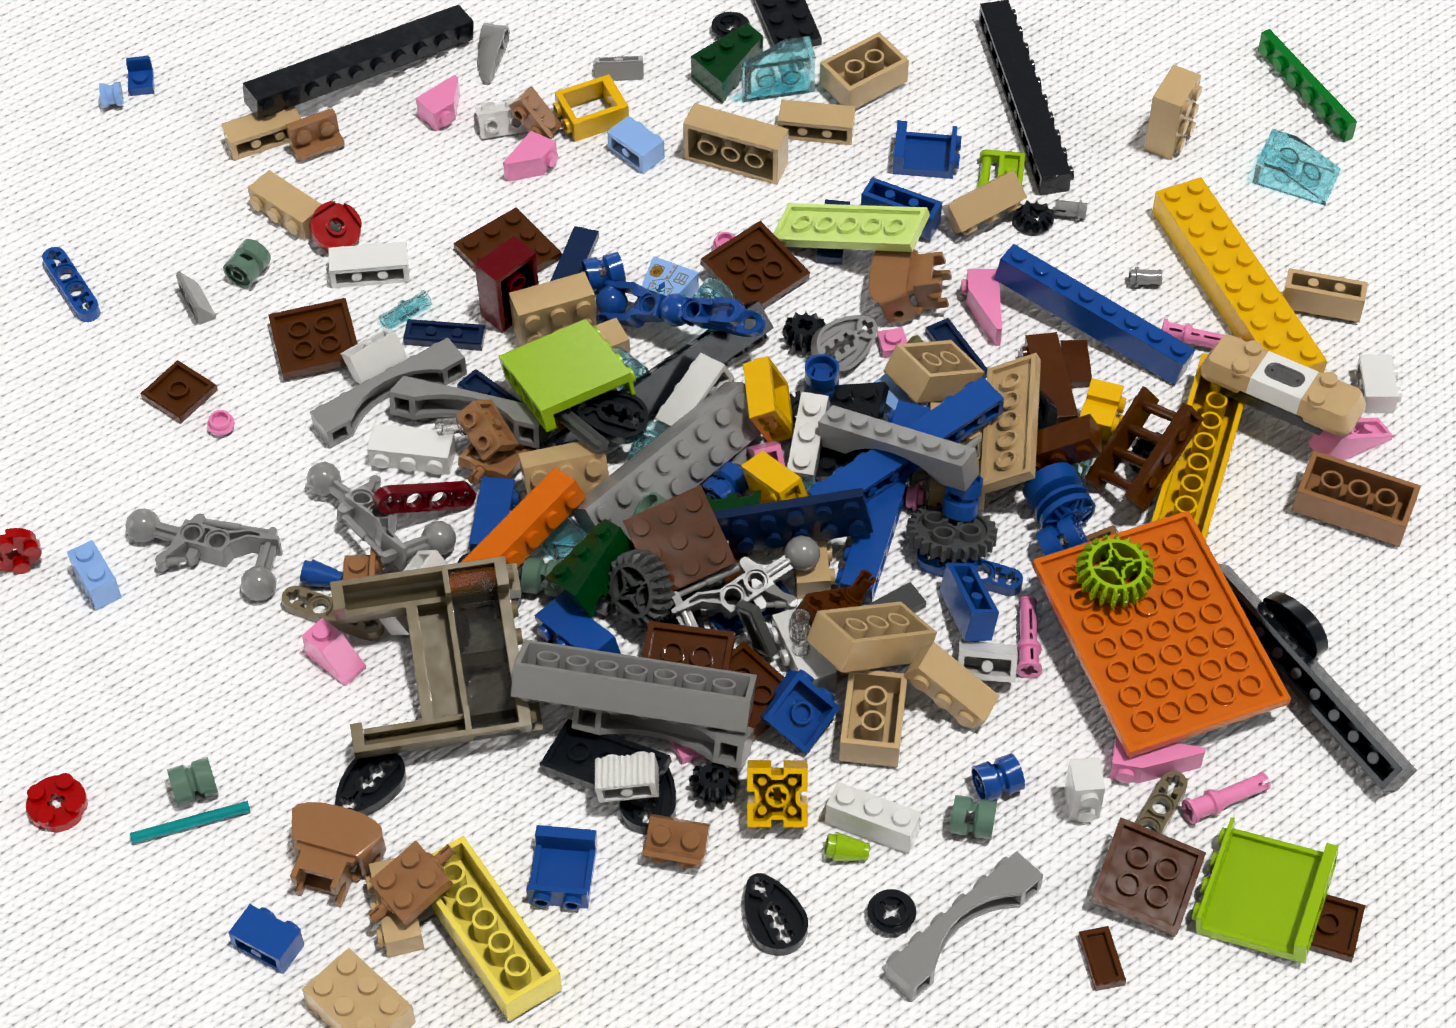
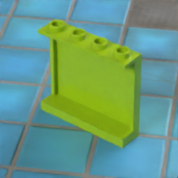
M587 319L499 355L505 379L546 432L557 428L554 414L618 386L624 385L631 395L636 394L633 382H636V377L632 368L624 365L621 355L613 352L610 342L607 339L603 340L599 329L596 326L592 327Z
M1231 817L1227 828H1221L1218 838V845H1221L1219 853L1213 852L1209 866V869L1212 870L1210 878L1205 877L1203 880L1201 895L1204 896L1202 902H1196L1194 906L1192 920L1196 921V933L1305 964L1336 868L1339 846L1326 843L1324 852L1235 829V818Z

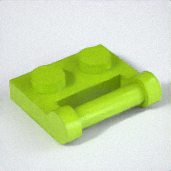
M984 149L980 152L979 161L981 169L976 188L989 182L991 164L993 162L999 163L997 177L1014 170L1022 185L1025 153Z

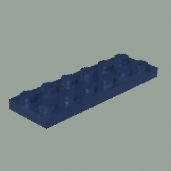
M863 488L713 511L726 540L729 541V547L733 554L784 547L792 538L800 535L810 537L816 542L873 533V523Z

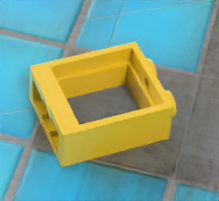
M609 74L554 92L555 103L552 104L554 113L557 118L561 117L566 134L570 133L575 142L606 132L629 116V106ZM601 97L604 98L609 107L580 118H576L571 107Z
M768 356L759 357L744 363L743 371L750 420L768 442H780L792 438L794 423L787 380Z
M763 450L741 465L751 494L753 491L761 490V504L808 496L801 477Z

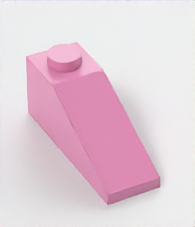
M967 269L966 279L961 280V295H966L967 307L994 346H1000L1002 335L1000 283L994 280L997 269Z
M1378 417L1360 418L1349 434L1338 436L1323 430L1320 436L1314 434L1308 444L1314 451L1346 460L1392 440L1394 436Z
M1116 735L1109 779H1116L1122 783H1142L1161 778L1168 771L1182 773L1198 769L1202 766L1205 747L1173 743L1128 758Z

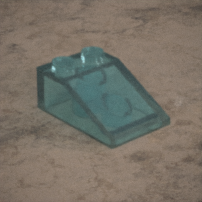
M810 36L785 39L742 63V102L815 92L816 56Z
M1272 129L1257 160L1252 183L1325 206L1341 168L1299 137Z

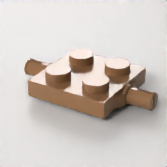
M471 442L459 455L458 466L473 471L468 476V481L471 484L473 483V485L478 484L484 476L511 479L521 468L518 453L533 451V447L519 444L513 450L497 451L488 460H482Z
M414 841L369 881L378 892L379 898L382 901L368 913L370 918L377 923L390 911L397 915L406 926L454 885L446 876L442 865L456 854L455 851L446 844L443 849L433 856L431 853L426 852L417 841Z

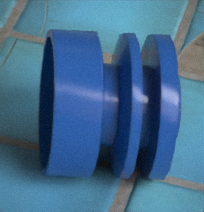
M1062 462L1045 466L1035 472V478L1026 481L1023 486V495L1032 511L1035 512V517L1042 529L1049 525L1056 527L1057 521L1070 514L1077 519L1082 527L1095 512L1096 505L1087 489L1083 486V482L1072 464Z

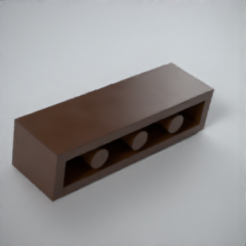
M1057 332L1025 335L1024 346L1020 347V357L1037 353L1041 359L1039 389L1046 393L1056 405V424L1078 418Z
M1091 414L1037 430L1035 472L1054 463L1066 462L1073 465L1102 455V430Z

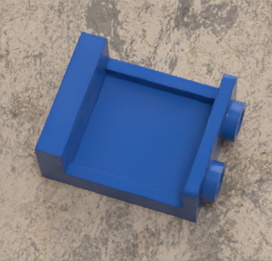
M898 120L893 157V174L953 179L954 169H959L960 154H955V151H961L962 136L957 135L958 126L952 127L951 135L907 132L908 121Z
M536 825V847L530 883L527 884L526 888L528 904L541 908L560 906L568 910L588 909L598 847L597 831Z

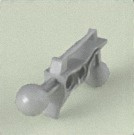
M324 461L314 464L309 469L306 480L310 490L320 496L333 495L342 502L337 508V521L339 523H346L362 541H365L381 557L380 561L382 563L391 562L400 570H404L406 558L415 555L418 551L437 550L442 556L453 550L456 543V533L453 527L444 521L431 522L425 526L421 537L404 543L394 534L396 533L398 513L383 514L373 502V495L381 486L380 476L373 475L368 483L351 490L341 483L340 471L334 464Z
M146 508L132 511L127 517L125 524L126 533L132 540L139 543H147L155 538L172 542L166 550L155 557L159 571H166L169 566L178 565L182 562L195 565L198 560L226 568L235 558L250 553H257L258 557L255 566L246 570L241 577L243 593L248 599L264 601L271 597L276 590L277 580L271 569L275 555L282 556L283 554L276 527L265 529L244 526L240 523L206 519L205 515L201 513L195 515L191 520L185 519L181 527L162 523L154 511Z
M800 535L794 537L786 544L784 556L765 568L760 563L757 564L748 557H743L739 563L706 577L705 580L680 592L674 591L676 595L671 599L675 607L671 609V620H677L679 625L698 627L692 612L700 609L720 611L730 620L738 615L735 605L728 604L724 598L727 595H736L740 601L743 599L759 606L761 612L765 611L766 608L773 607L775 609L787 608L788 610L797 607L798 599L793 595L784 593L774 582L793 569L799 571L812 569L820 558V549L817 542L807 536ZM739 571L743 573L721 589L697 592L685 601L681 598ZM752 579H757L762 582L763 587L753 589L749 586L748 582Z

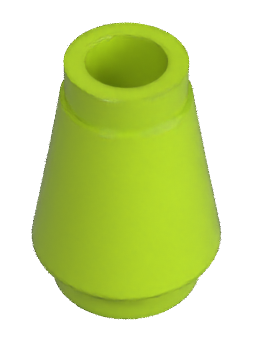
M837 831L835 834L828 833L824 857L831 858V861L868 860L870 843Z

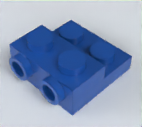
M802 669L799 671L789 670L774 690L773 694L776 696L760 718L798 750L807 754L841 707L833 701L835 696L823 687L819 689L812 683L814 678Z

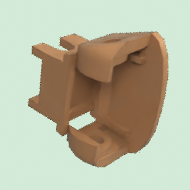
M915 249L913 252L875 251L870 266L868 287L872 300L875 304L881 306L889 323H905L915 317L916 314L917 316L923 314V310L946 308L949 306L947 298H941L943 281L952 280L951 271L934 270V266L946 264L943 251L919 254L918 250ZM911 294H914L917 301V307L913 308L909 298Z
M305 802L297 804L292 808L291 842L297 860L290 878L292 883L297 884L295 893L302 897L305 888H310L335 895V906L341 908L352 882L359 883L362 879L361 876L366 877L371 874L369 869L370 863L382 861L386 852L382 827L365 814L337 805L322 802ZM356 862H359L355 872L352 873L350 866H354Z

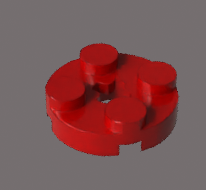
M336 201L325 202L312 215L309 223L310 234L314 242L327 253H329V248L354 246L361 235V218L357 211L346 203L343 205L335 203ZM330 222L334 224L340 223V232L332 231L330 229Z
M5 529V534L0 535V571H14L16 574L27 573L30 570V566L35 564L41 557L40 540L36 539L35 533L28 529Z
M69 773L47 777L37 784L30 786L27 791L26 810L31 822L39 829L42 827L48 829L49 832L58 833L73 828L81 821V815L88 807V798L84 787ZM56 799H63L59 808H55L54 805L50 806V804Z

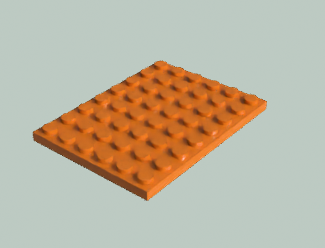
M1189 510L1109 535L1110 539H1114L1119 534L1120 540H1125L1130 536V543L1136 544L1140 542V550H1148V558L1153 559L1155 575L1152 579V587L1147 591L1144 599H1138L1135 606L1128 602V605L1123 609L1119 603H1116V606L1112 609L1110 603L1105 602L1100 607V599L1095 598L1090 601V592L1082 593V584L1077 583L1075 568L1078 563V556L1083 552L1087 543L1033 559L1032 567L1128 758L1289 705L1291 701L1290 695ZM1105 558L1097 561L1093 566H1099V563L1106 561ZM1133 576L1130 580H1126L1125 584L1134 581L1137 578V576Z

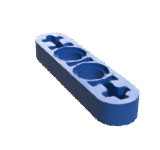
M60 247L46 249L42 254L45 268L78 319L83 322H92L98 319L101 313L98 301L66 252ZM53 259L59 260L60 264L57 266ZM64 273L72 274L68 279L59 278ZM73 290H83V292L80 295H70V293ZM85 302L87 307L90 309L88 311L85 308L83 309L82 304H84Z
M919 549L916 561L918 568L926 573L943 577L946 563H952L951 559H946L944 566H941L940 557L926 561L925 559L930 554L921 555ZM967 558V563H973L977 571L986 570L991 574L990 577L982 579L988 591L1005 596H1016L1022 590L1023 576L1019 570L978 558L977 561ZM961 559L956 560V562L964 563ZM996 574L999 575L997 582L995 581ZM1009 579L1014 580L1011 585L1006 584Z

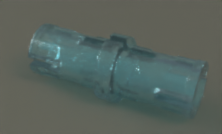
M422 290L406 301L401 300L393 309L379 315L380 322L383 327L391 329L405 319H412L413 315L418 311L432 305L431 298L426 294V291Z

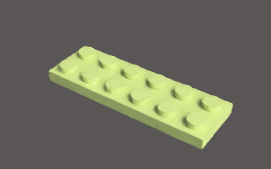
M788 203L773 234L785 247L913 252L930 213L927 207Z

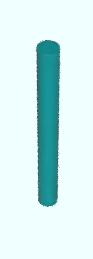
M247 800L130 832L132 844H136L251 811Z

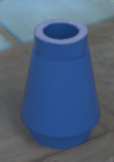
M312 559V561L305 560L300 574V582L306 583V586L330 587V582L340 581L343 578L342 571H338L315 559Z

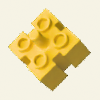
M1092 378L1080 417L1091 414L1102 430L1103 449L1124 416L1122 414L1127 398L1122 397L1123 385Z
M748 760L747 792H755V795H747V827H771V820H783V827H808L807 795H800V792H808V761L783 760V767H771V760Z

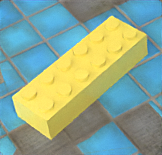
M463 835L448 844L456 854L442 865L446 876L454 885L433 902L430 907L508 1021H511L561 991V975ZM442 847V848H440L439 850L433 852L432 855L435 856V855H436L441 849H443L444 847Z

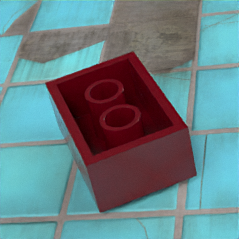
M515 236L501 243L494 251L480 258L475 263L481 317L501 333L512 326L509 293L539 285L536 252Z

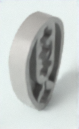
M852 315L826 324L819 328L812 337V356L824 354L847 338L849 341L847 345L841 347L830 356L837 360L839 374L852 369L862 361L872 347L878 331L876 321L869 316ZM864 325L867 327L864 333L857 334Z

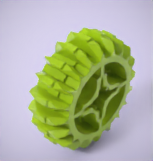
M1106 534L1102 541L1095 537L1092 544L1087 543L1083 552L1078 556V563L1075 568L1077 583L1082 584V593L1090 592V601L1095 598L1100 599V607L1105 602L1110 603L1112 609L1116 606V603H1119L1123 609L1128 605V602L1135 606L1138 599H1144L1147 591L1152 587V579L1155 575L1153 559L1148 558V550H1140V542L1131 544L1130 536L1125 540H1120L1119 534L1114 539H1110ZM1105 558V562L1099 563V566H1093L1097 561ZM1137 576V578L1134 581L1125 584L1126 580H1130L1131 577Z

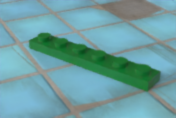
M1271 29L1261 32L1258 46L1260 54L1274 66V69L1288 81L1289 85L1302 96L1303 100L1317 112L1318 116L1332 128L1335 134L1344 142L1353 139L1357 124L1356 119Z

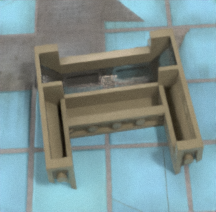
M505 556L330 582L337 625L407 615L422 720L363 729L362 722L350 724L355 759L543 730L539 702L528 703V701H523L519 697L511 696L513 665L519 653L518 645L523 644L521 628H515L514 618L519 617L517 601H511V599L521 598L517 562L506 564Z

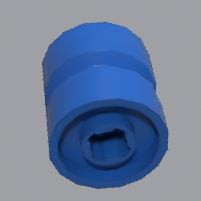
M618 252L605 254L601 260L593 257L584 259L581 262L582 271L585 272L593 292L604 288V282L607 280L614 282L626 281L624 266ZM599 268H602L604 277L600 276Z
M817 354L806 361L804 392L806 390L810 391V393L815 392L820 395L829 396L830 403L832 402L835 387L839 385V364L835 358L826 354Z
M725 462L714 472V477H709L701 485L705 495H711L712 499L727 498L728 493H736L737 497H741L749 489L743 470L732 462Z
M980 475L977 476L966 491L945 485L946 494L943 497L941 509L944 516L956 521H971L977 517L979 508L978 498L981 496L983 478Z
M1072 514L1057 521L1056 527L1049 525L1036 532L1037 540L1045 556L1088 541L1081 525ZM1062 533H1064L1068 543H1065L1061 536Z
M1012 753L996 758L994 764L986 761L971 767L973 784L980 799L995 800L1002 796V792L1010 795L1025 789L1022 768Z

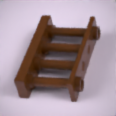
M1142 386L1103 447L1102 455L1096 458L1084 479L1100 492H1102L1107 483L1126 491L1124 497L1137 509L1145 512L1204 418L1191 405L1182 403L1177 412L1158 405L1160 400L1147 387ZM1151 414L1170 421L1163 435L1143 428ZM1136 437L1156 445L1148 458L1128 451ZM1121 460L1141 468L1133 482L1113 474Z

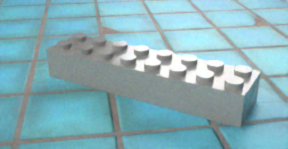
M725 382L586 494L587 498L572 512L585 536H588L597 524L607 519L621 527L631 541L623 520L634 516L635 509L644 496L651 492H657L669 500L697 487L725 462L757 438L761 432L749 418L744 382Z
M525 639L513 665L511 696L519 697L523 701H545L554 706L570 705L587 711L593 709L603 710L612 715L628 714L635 715L644 720L654 718L665 720L670 724L686 723L693 724L702 729L712 727L724 729L729 733H746L753 708L757 675Z

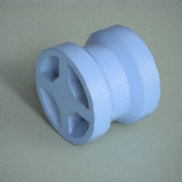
M120 81L114 82L112 85L99 83V94L103 108L109 107L111 104L123 106V91Z

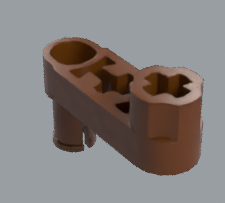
M861 570L851 586L806 594L792 613V623L797 628L810 632L817 611L861 606L865 600L866 593L876 582V578L872 577L870 579L873 574L867 570Z

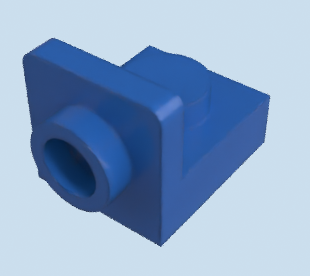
M151 57L126 58L130 96L155 94L154 69Z

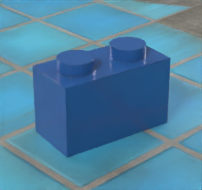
M251 904L248 905L228 932L234 948L282 974L286 972L305 945L301 929L295 923L289 920L283 922L276 918L269 909L265 907L259 909Z

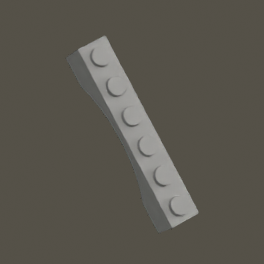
M449 338L434 343L422 352L410 356L407 360L386 369L371 379L365 380L355 388L341 393L338 397L310 411L313 428L331 449L354 436L358 425L366 414L389 397V391L403 376L448 385L467 375L465 357Z
M403 376L389 391L390 414L413 420L437 417L456 418V415L473 400L492 399L519 444L539 449L552 433V430L549 432L545 431L525 403L408 376Z
M834 405L818 421L822 446L847 454L853 450L864 448L891 452L917 464L941 484L962 491H966L980 474L976 448Z
M574 706L572 720L573 729L597 735L633 734L660 738L693 749L713 763L738 769L742 768L751 754L754 732L752 727H748L746 733H729L719 728L702 729L693 724H670L661 719L652 718L644 720L635 715H612L607 711L596 709L581 710L577 706Z
M1018 851L1009 858L1007 856L1003 857L996 864L992 873L988 876H981L969 893L966 895L964 893L960 894L947 912L938 913L925 931L916 932L902 951L896 950L888 957L885 978L912 1003L934 983L935 969L940 954L947 942L961 927L989 912L1007 908H1020L1041 889L1043 874Z

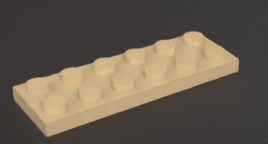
M1037 353L987 369V381L1004 397L1003 414L986 424L983 428L980 476L983 478L982 491L984 494L1035 478L1041 359Z

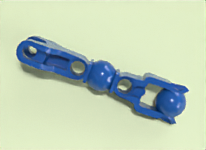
M607 280L604 282L605 287L595 297V305L599 312L596 315V319L600 323L617 318L621 325L634 328L642 327L645 322H664L673 327L687 324L689 326L696 325L704 329L717 330L750 338L759 337L764 331L766 324L765 318L761 314L745 309L744 304L732 298H688L679 293L669 294L668 296L663 294L656 295L636 282H614ZM625 293L633 294L637 297L633 304L634 308H629L627 313L623 314L628 306V298ZM746 319H755L756 325L747 330L745 328Z

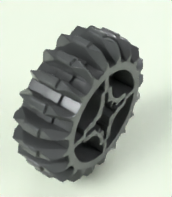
M634 549L622 553L620 556H617L615 561L611 562L612 570L608 573L610 576V591L608 594L612 597L610 604L616 606V614H622V620L630 622L631 626L647 627L649 621L660 622L666 615L670 614L669 609L674 605L671 598L676 594L671 590V586L674 584L669 578L671 571H666V562L659 561L658 554H651L650 550Z

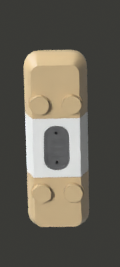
M1224 335L1201 365V375L1207 381L1221 386L1220 394L1319 436L1323 430L1338 436L1349 434L1366 408V401L1361 390L1338 380L1335 373L1318 372L1263 349L1261 343L1255 340L1246 342L1232 335Z

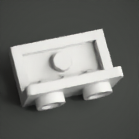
M516 98L507 99L505 103L496 105L495 102L482 103L481 107L475 108L482 139L528 132L521 121L515 118L513 111L508 106Z

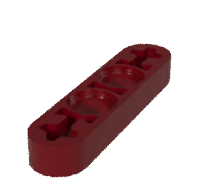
M466 481L386 485L380 487L373 495L374 504L383 514L466 509L476 499L475 491ZM443 492L439 500L432 501L435 494ZM418 494L415 501L407 503L409 496Z

